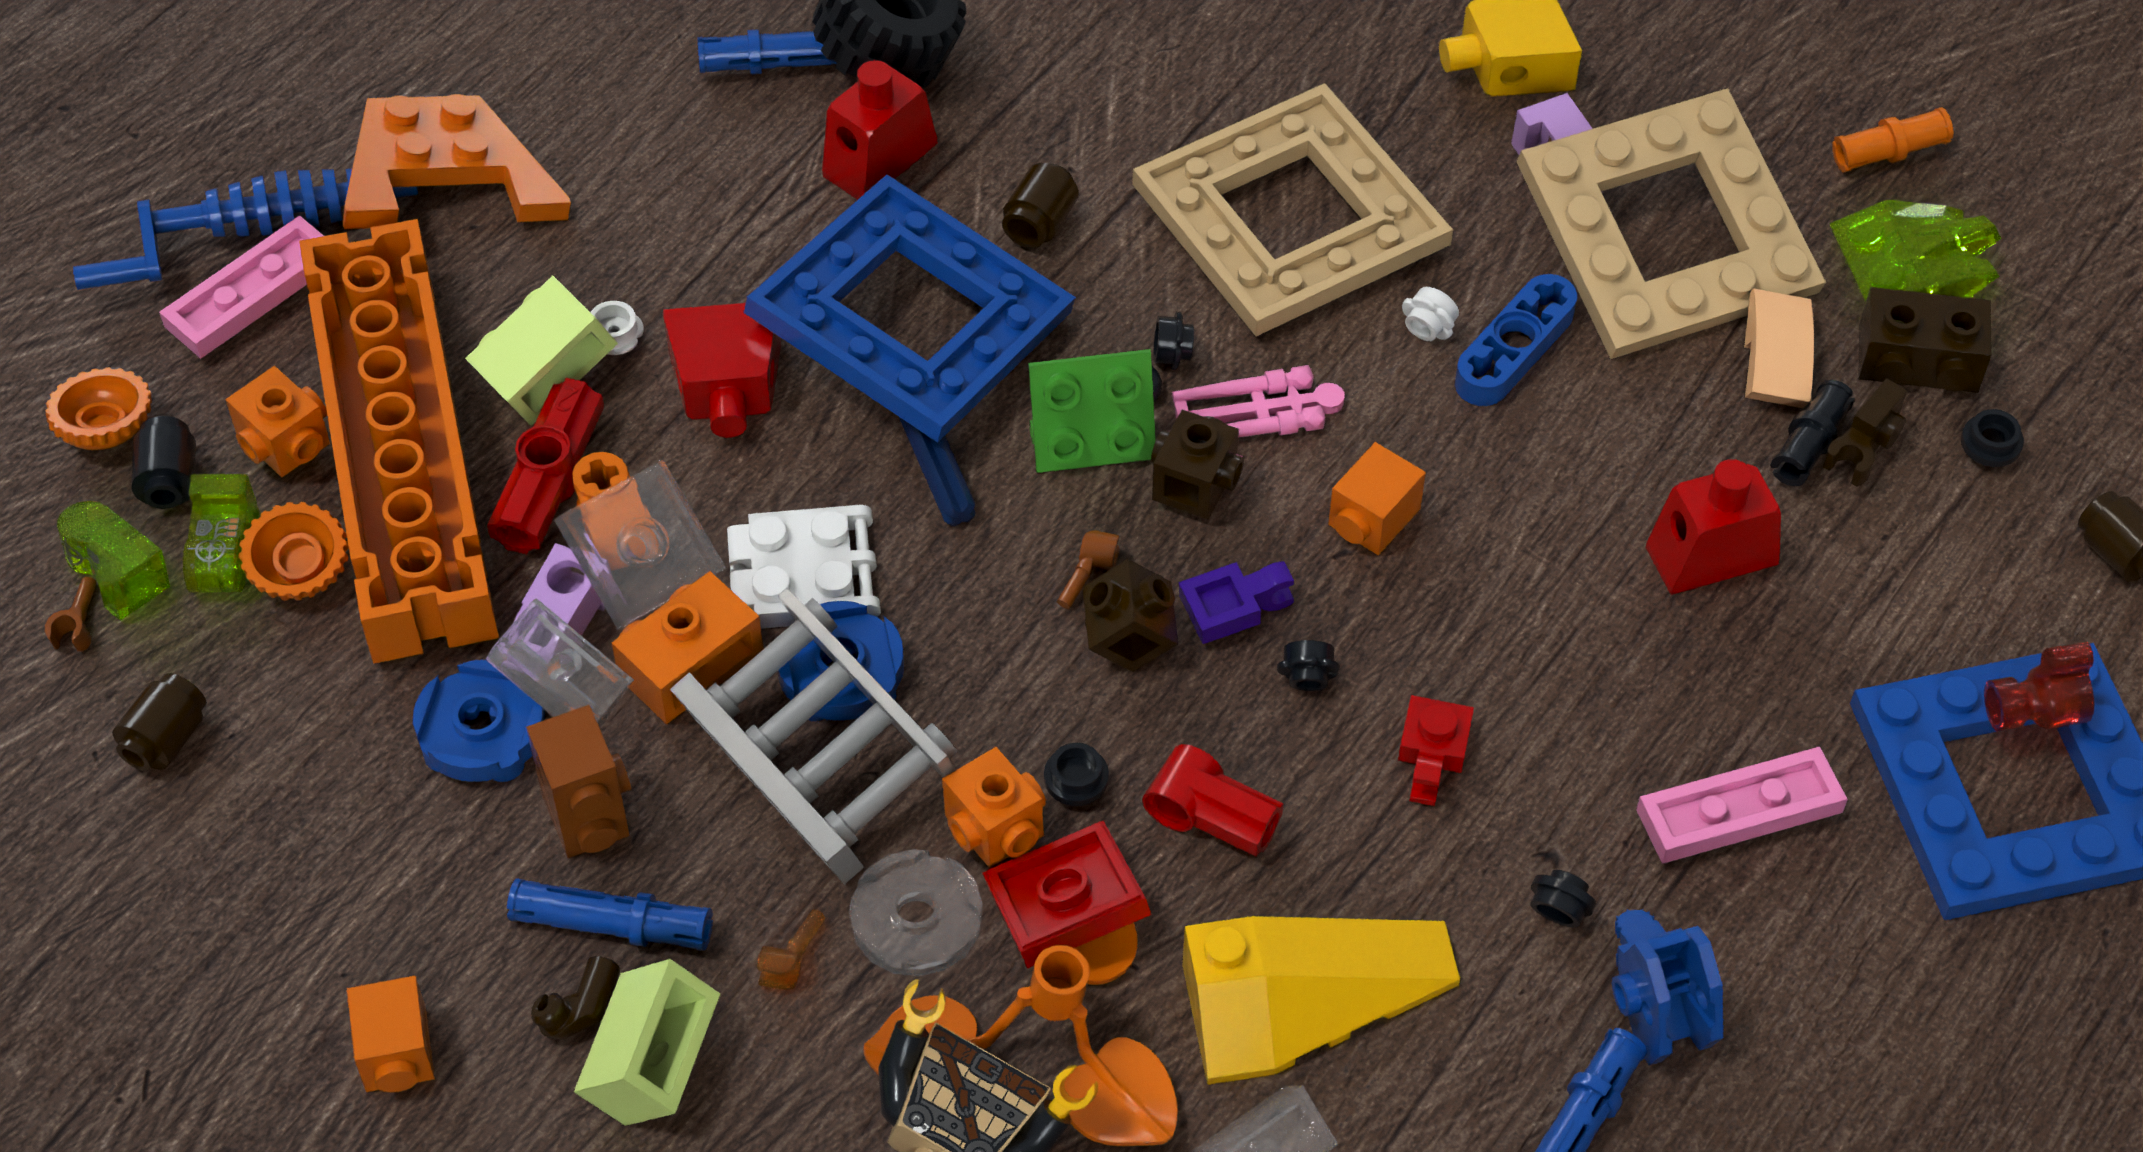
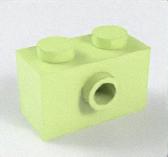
M552 276L540 288L528 294L522 305L497 329L487 333L480 341L478 347L465 359L532 426L536 422L553 384H560L566 378L582 379L618 343L602 324Z
M671 959L621 973L574 1093L625 1126L675 1114L720 993Z

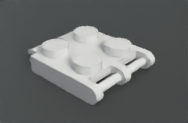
M866 505L753 513L748 514L749 524L733 525L727 528L731 590L759 615L761 629L787 627L795 622L778 597L786 588L804 605L812 598L819 604L832 601H852L867 606L868 614L876 617L880 615V600L873 596L871 572L876 569L877 563L876 554L869 550L867 528L873 523L870 507ZM849 530H855L857 550L850 551ZM853 575H859L860 596H854Z

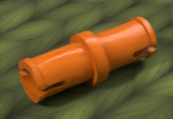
M1943 107L1902 120H1898L1896 117L1881 119L1877 127L1845 136L1834 137L1835 141L1832 142L1833 156L1838 168L1842 172H1848L1854 168L1886 159L1890 163H1896L1905 160L1910 152L1950 143L1954 136L1953 125L1948 112Z

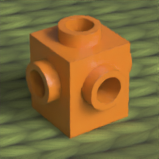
M275 366L225 399L236 431V439L241 449L254 463L259 464L264 461L281 477H284L299 465L314 459L323 448L330 444L323 419L327 416V410L322 400L310 387L305 386L300 389Z
M997 747L942 778L945 817L948 819V826L953 837L966 852L974 849L990 869L1009 857L1015 858L1025 854L1036 844L1038 839L1044 836L1043 807L1046 805V799L1040 785L1028 772L1020 774Z

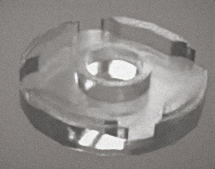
M911 849L889 854L865 870L858 880V888L855 890L853 898L851 897L849 916L856 945L872 963L893 974L920 977L945 971L966 957L979 938L983 908L976 880L961 863L947 856L946 860L930 856V851ZM913 901L925 902L934 909L933 914L921 922L906 921L899 916L898 911L902 906Z

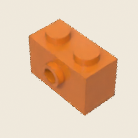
M711 571L693 584H686L678 588L671 595L668 602L645 619L630 623L620 633L619 637L612 642L618 679L665 724L670 723L686 711L670 689L689 672L707 690L714 683L722 684L764 649L759 615Z

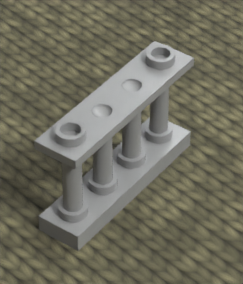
M786 588L778 597L795 622L722 686L714 683L705 690L689 672L670 690L695 721L845 885L864 868L850 849L858 841L855 834L931 766L942 778L956 771L950 758L957 753V750L933 723L922 730L831 634L838 627L837 624L814 598L804 605ZM813 640L834 663L759 729L753 724L744 732L733 720L741 712L737 706ZM853 682L873 705L800 770L797 771L792 767L783 775L771 762L779 754L776 747L849 683ZM892 724L913 748L840 813L836 814L832 810L823 818L810 804L818 797L815 790Z

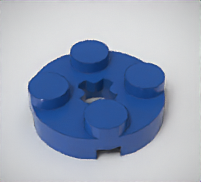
M832 601L821 603L820 605L838 626L831 634L895 700L896 689L904 673L903 645L895 625L885 616L883 622L878 617L868 614L867 606L856 602ZM813 640L777 671L782 691L790 700L829 667L826 664L832 662ZM851 682L808 720H851L859 718L873 704Z
M473 660L457 665L459 673L450 675L441 682L439 676L430 681L418 696L413 710V726L426 765L433 771L461 781L481 782L493 779L498 782H507L518 777L524 769L525 762L533 756L526 727L545 720L544 708L539 693L529 684L527 676L518 668L504 662ZM480 711L489 712L492 723L483 729H470V726L464 723L466 719L475 720L479 716Z

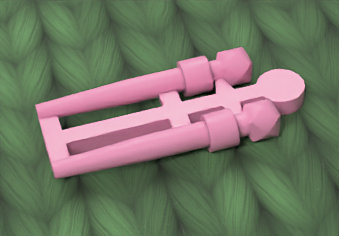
M1309 365L1292 367L1288 373H1284L1283 369L1265 371L1264 376L1172 392V399L1177 419L1182 409L1189 411L1186 401L1251 394L1252 402L1189 411L1203 417L1217 418L1224 423L1246 420L1227 424L1239 429L1238 438L1274 432H1278L1279 435L1298 433L1299 428L1303 427L1306 431L1323 429L1326 418L1325 414L1338 413L1343 408L1345 394L1343 389L1334 383H1323L1316 387L1312 393L1299 394L1298 390L1311 389L1313 384L1312 370ZM1288 388V396L1265 400L1263 392L1266 391L1268 395L1286 392Z

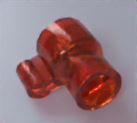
M2080 642L2046 648L2041 656V664L2028 672L2025 681L2019 682L2013 677L1988 680L1984 688V702L1988 719L1994 730L1999 732L2021 728L2030 719L2044 729H2055L2091 721L2094 714V695L2089 670L2093 666L2094 657L2090 644L2088 642Z

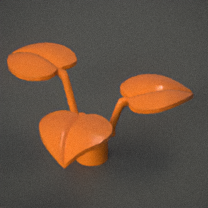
M1134 923L1077 948L1056 945L1042 951L1035 961L1030 986L1022 987L1018 990L1016 999L988 1031L981 1036L976 1037L977 1023L970 1010L949 997H945V1008L940 1018L933 1023L926 1024L924 1027L930 1033L936 1022L976 1046L986 1049L1000 1037L1027 1006H1031L1038 1015L1050 1021L1070 1019L1074 1025L1079 1055L1086 1064L1077 1066L1067 1076L1064 1084L1065 1090L1070 1097L1081 1099L1086 1097L1088 1090L1096 1081L1098 1083V1092L1095 1098L1086 1107L1079 1110H1071L1069 1113L1072 1126L1088 1139L1109 1146L1163 1145L1171 1140L1174 1135L1178 1115L1177 1100L1171 1079L1160 1059L1149 1048L1127 1037L1111 1039L1096 1055L1091 1048L1086 1024L1088 1011L1082 1005L1087 984L1101 985L1109 983L1125 974L1131 967L1138 945ZM938 995L923 996L911 1002L918 1010H931L938 1002ZM903 1005L894 1011L878 1032L864 1044V1057L877 1075L879 1064L897 1021L905 1020L907 1016Z

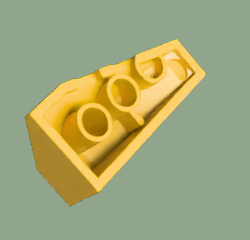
M1250 916L1185 926L1182 966L1207 1085L1275 1075L1294 1066L1296 1058L1327 1043L1331 1048L1350 1039L1352 1031L1381 1017L1391 1019L1459 986L1460 983L1445 921Z

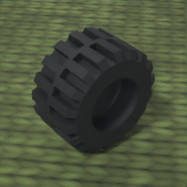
M819 0L813 14L812 23L816 25L813 33L815 40L823 44L821 51L827 59L834 60L837 63L835 68L844 75L849 73L857 78V71L862 64L877 60L887 63L922 88H925L932 79L935 80L943 68L966 23L964 17L967 10L966 4L961 0Z

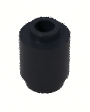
M171 416L153 417L146 420L141 425L140 431L134 436L131 489L137 499L154 508L170 509L187 502L195 492L196 440L184 421Z

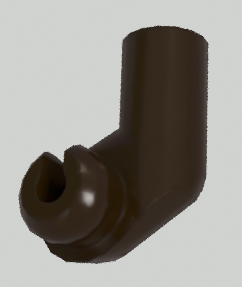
M590 957L577 992L564 998L558 993H552L550 996L547 994L541 995L534 1002L531 1010L532 1021L539 1027L540 1032L546 1037L563 1040L598 1024L603 1019L620 972L619 965L606 957Z

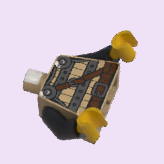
M919 979L910 982L904 991L903 1007L907 1016L905 1020L897 1021L878 1067L881 1114L893 1126L887 1143L898 1152H1049L1071 1123L1069 1115L1071 1110L1082 1109L1095 1098L1098 1092L1097 1081L1088 1090L1085 1098L1074 1099L1070 1097L1064 1087L1065 1079L1074 1071L1077 1065L1068 1066L1057 1075L1053 1083L1055 1098L1053 1100H1045L1051 1089L1045 1084L936 1022L930 1033H928L924 1028L925 1025L939 1019L944 1012V990L941 988L935 1007L931 1010L921 1011L915 1008L911 1002Z

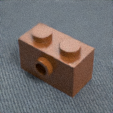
M590 705L527 726V734L542 797L567 858L585 852L596 853L612 846L617 840L630 836L621 795L631 790L628 774L619 753L610 754Z

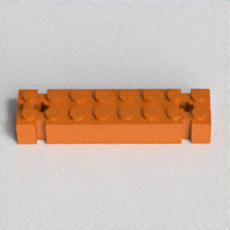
M418 219L370 227L372 239L349 243L347 232L299 241L304 275L310 293L308 294L350 558L356 576L354 583L360 620L373 664L424 654L422 641L446 636L449 648L499 638L439 318L434 301L431 276Z

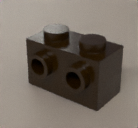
M1870 287L1859 323L1858 379L1884 382L1887 378L1896 384L1940 388L1947 391L1979 392L1992 356L1991 300Z

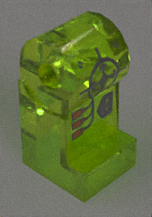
M191 474L189 496L192 502L188 539L185 542L183 551V574L188 592H242L246 574L241 569L242 561L238 557L239 552L242 550L239 543L245 538L244 531L251 527V521L258 519L259 507L247 474Z
M95 501L77 502L67 507L60 514L57 520V528L67 564L78 573L92 574L99 584L104 608L120 621L170 587L162 550L106 505Z

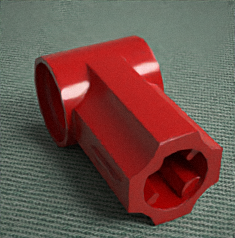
M1185 744L1174 748L1142 798L1145 810L1163 826L1179 832H1187L1194 826L1256 857L1260 852L1263 853L1272 840L1282 817L1284 803L1224 775L1222 767L1210 754L1200 748Z

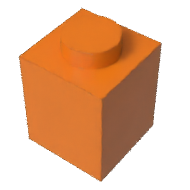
M1374 442L1332 488L1328 525L1336 529L1338 534L1346 541L1360 544L1379 556L1421 509L1426 472Z
M416 976L347 988L354 1060L365 1091L401 1092L410 1089L418 1082L435 1079L426 1007Z

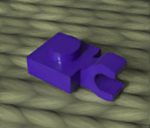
M1284 561L1269 564L1259 571L1243 576L1237 562L1178 582L1179 597L1202 644L1261 624V609L1277 611L1294 603V597L1288 588L1294 585V579Z

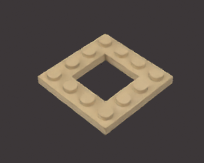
M1325 83L1133 169V186L1255 336L1261 335L1450 246L1452 241L1453 229ZM1308 156L1358 214L1361 220L1274 259L1227 203L1222 194Z
M1728 88L1521 150L1516 161L1610 359L1748 316L1750 292L1753 289L1805 298L1820 293L1826 283ZM1695 163L1739 253L1645 282L1601 191Z

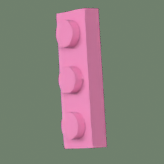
M299 215L161 310L159 313L164 327L200 359L307 285L299 241L324 235Z
M1819 746L1640 796L1636 811L1662 864L1841 814L1848 799Z

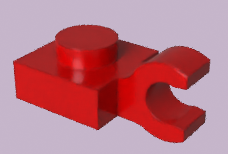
M1411 695L1398 761L1416 764L1409 801L1435 806L1442 769L1462 773L1474 707Z

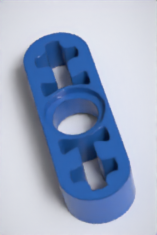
M1543 274L1532 278L1459 357L1455 378V389L1458 395L1466 402L1477 406H1490L1500 402L1572 323L1577 302V291L1574 285L1566 278L1554 274ZM1539 303L1542 305H1547L1548 303H1550L1542 311L1541 319L1536 317ZM1507 332H1521L1527 335L1532 343L1526 347L1516 348L1505 344L1500 337ZM1492 359L1496 362L1493 377L1490 375H1485L1481 379L1473 377V375L1478 377L1484 375L1491 367Z

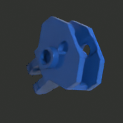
M1627 909L1620 916H1616L1615 934H1617V939L1620 938L1621 945L1618 946L1616 954V966H1618L1619 975L1612 978L1613 995L1620 1012L1624 1016H1628L1633 1034L1646 1046L1647 1054L1644 1059L1647 1064L1652 1065L1662 1062L1672 1054V1041L1690 1037L1700 1051L1714 1046L1723 1039V984L1711 942L1701 928L1695 926L1684 930L1679 928L1666 932L1658 920H1654V915H1650V912H1645L1643 909Z

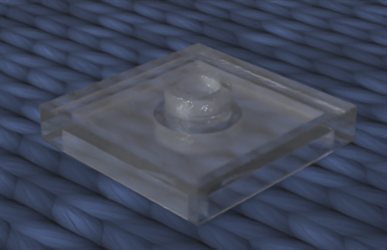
M664 460L655 463L554 519L618 630L668 602L671 595L681 586L693 584L709 571L715 575L726 568Z

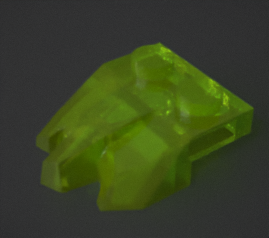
M1884 200L1829 223L1835 241L1865 303L1870 287L1969 298L2000 277L1997 270L1988 260L1976 258V256L2002 239L1996 226L1984 215L1964 218L1963 210L1946 205Z

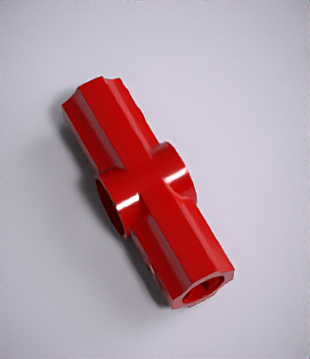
M566 378L560 384H553L534 426L523 432L516 442V465L487 524L489 536L504 545L507 550L527 554L532 549H540L560 503L570 498L575 492L572 475L574 467L580 461L604 409L602 395L592 390L586 382Z

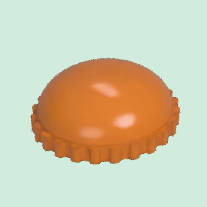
M110 367L102 370L92 369L90 372H80L78 376L69 377L64 384H59L57 390L50 394L51 399L46 402L47 409L45 412L49 429L54 431L55 437H61L64 442L85 450L110 449L131 439L148 419L147 414L151 412L152 403L151 391L148 388V383L143 382V378L135 376L132 371L125 372L122 368L114 370Z
M288 502L284 506L275 505L271 511H263L260 518L251 521V527L244 531L245 538L239 543L242 549L238 554L239 559L242 561L241 569L246 574L249 582L255 585L259 592H266L271 598L280 597L283 601L288 599L299 601L305 597H314L320 591H326L331 583L337 581V575L343 573L345 569L343 564L349 558L346 553L349 549L348 542L346 541L347 534L341 528L338 519L333 518L328 510L323 511L315 504L309 506L306 502H300L299 504Z

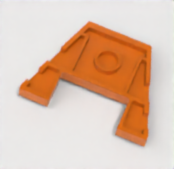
M452 94L431 97L393 96L390 98H367L344 205L343 227L344 229H366L397 223L399 207L392 187L503 183L517 222L568 220L571 201L569 196L480 95L464 96Z

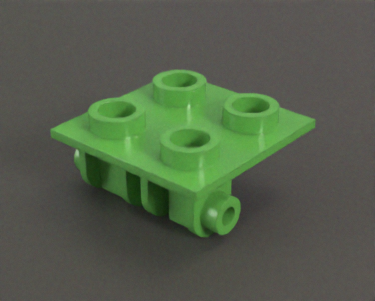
M1150 349L1028 363L1032 420H1029L1031 442L1034 444L1037 473L1151 460L1156 441Z

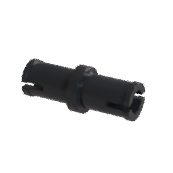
M1825 380L1818 387L1816 395L1807 409L1795 415L1788 427V439L1770 464L1771 468H1776L1772 473L1780 482L1789 486L1803 485L1807 481L1810 471L1820 455L1826 454L1829 445L1838 438L1837 428L1855 403V398H1849L1853 395V391L1846 384L1837 380Z

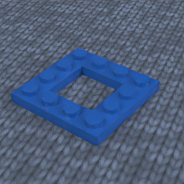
M885 175L749 294L746 299L744 313L938 443L1071 313L1076 297L894 178ZM895 251L983 308L928 361L840 303L846 295Z
M2094 643L1854 690L1850 706L1943 920L2143 879V743ZM2053 720L2098 816L1986 838L1944 742Z

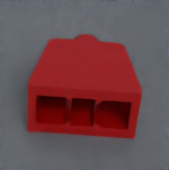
M877 60L862 64L857 71L858 82L831 102L827 109L822 174L824 178L857 200L885 175L896 179L937 145V136L926 92L921 86L887 63Z
M746 303L663 309L669 356L686 416L693 420L710 418L711 431L719 437L732 438L741 435L747 428L746 415L766 414L772 409L781 350V337L744 313Z
M1735 459L1724 460L1716 466L1714 474L1684 481L1672 488L1645 548L1670 595L1777 566L1780 561V508L1756 466L1745 464Z

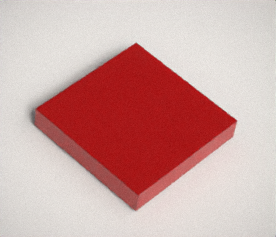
M1104 820L983 872L988 889L1027 969L1033 967L1039 954L1049 947L1064 945L1077 948L1152 915L1146 897Z

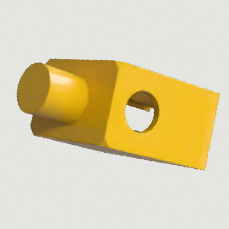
M1473 0L1465 9L1462 35L1441 39L1439 43L1440 60L1445 72L1473 68L1484 93L1490 96L1563 92L1575 90L1582 49L1558 0Z

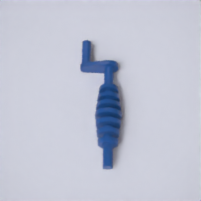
M322 169L324 185L315 187L312 185L310 170H298L301 189L295 190L289 189L286 170L274 172L277 192L266 193L264 178L261 175L251 178L254 196L243 197L241 184L236 182L228 185L230 199L220 201L218 190L214 188L205 191L206 200H201V204L152 211L149 199L137 201L145 256L73 266L77 290L149 279L150 282L162 280L157 234L206 227V229H212L213 237H226L224 224L235 222L237 236H250L248 220L258 219L261 235L270 236L273 234L272 216L282 215L283 225L285 226L295 219L294 213L305 212L307 222L314 228H318L320 224L317 210L329 208L331 224L343 221L340 206L345 205L352 169H345L348 182L336 183L334 169ZM417 186L392 187L395 198L418 195Z

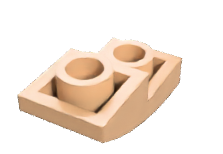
M1753 289L1750 292L1744 348L1750 349L1745 398L1804 408L1811 402L1813 380L1814 322L1811 299Z

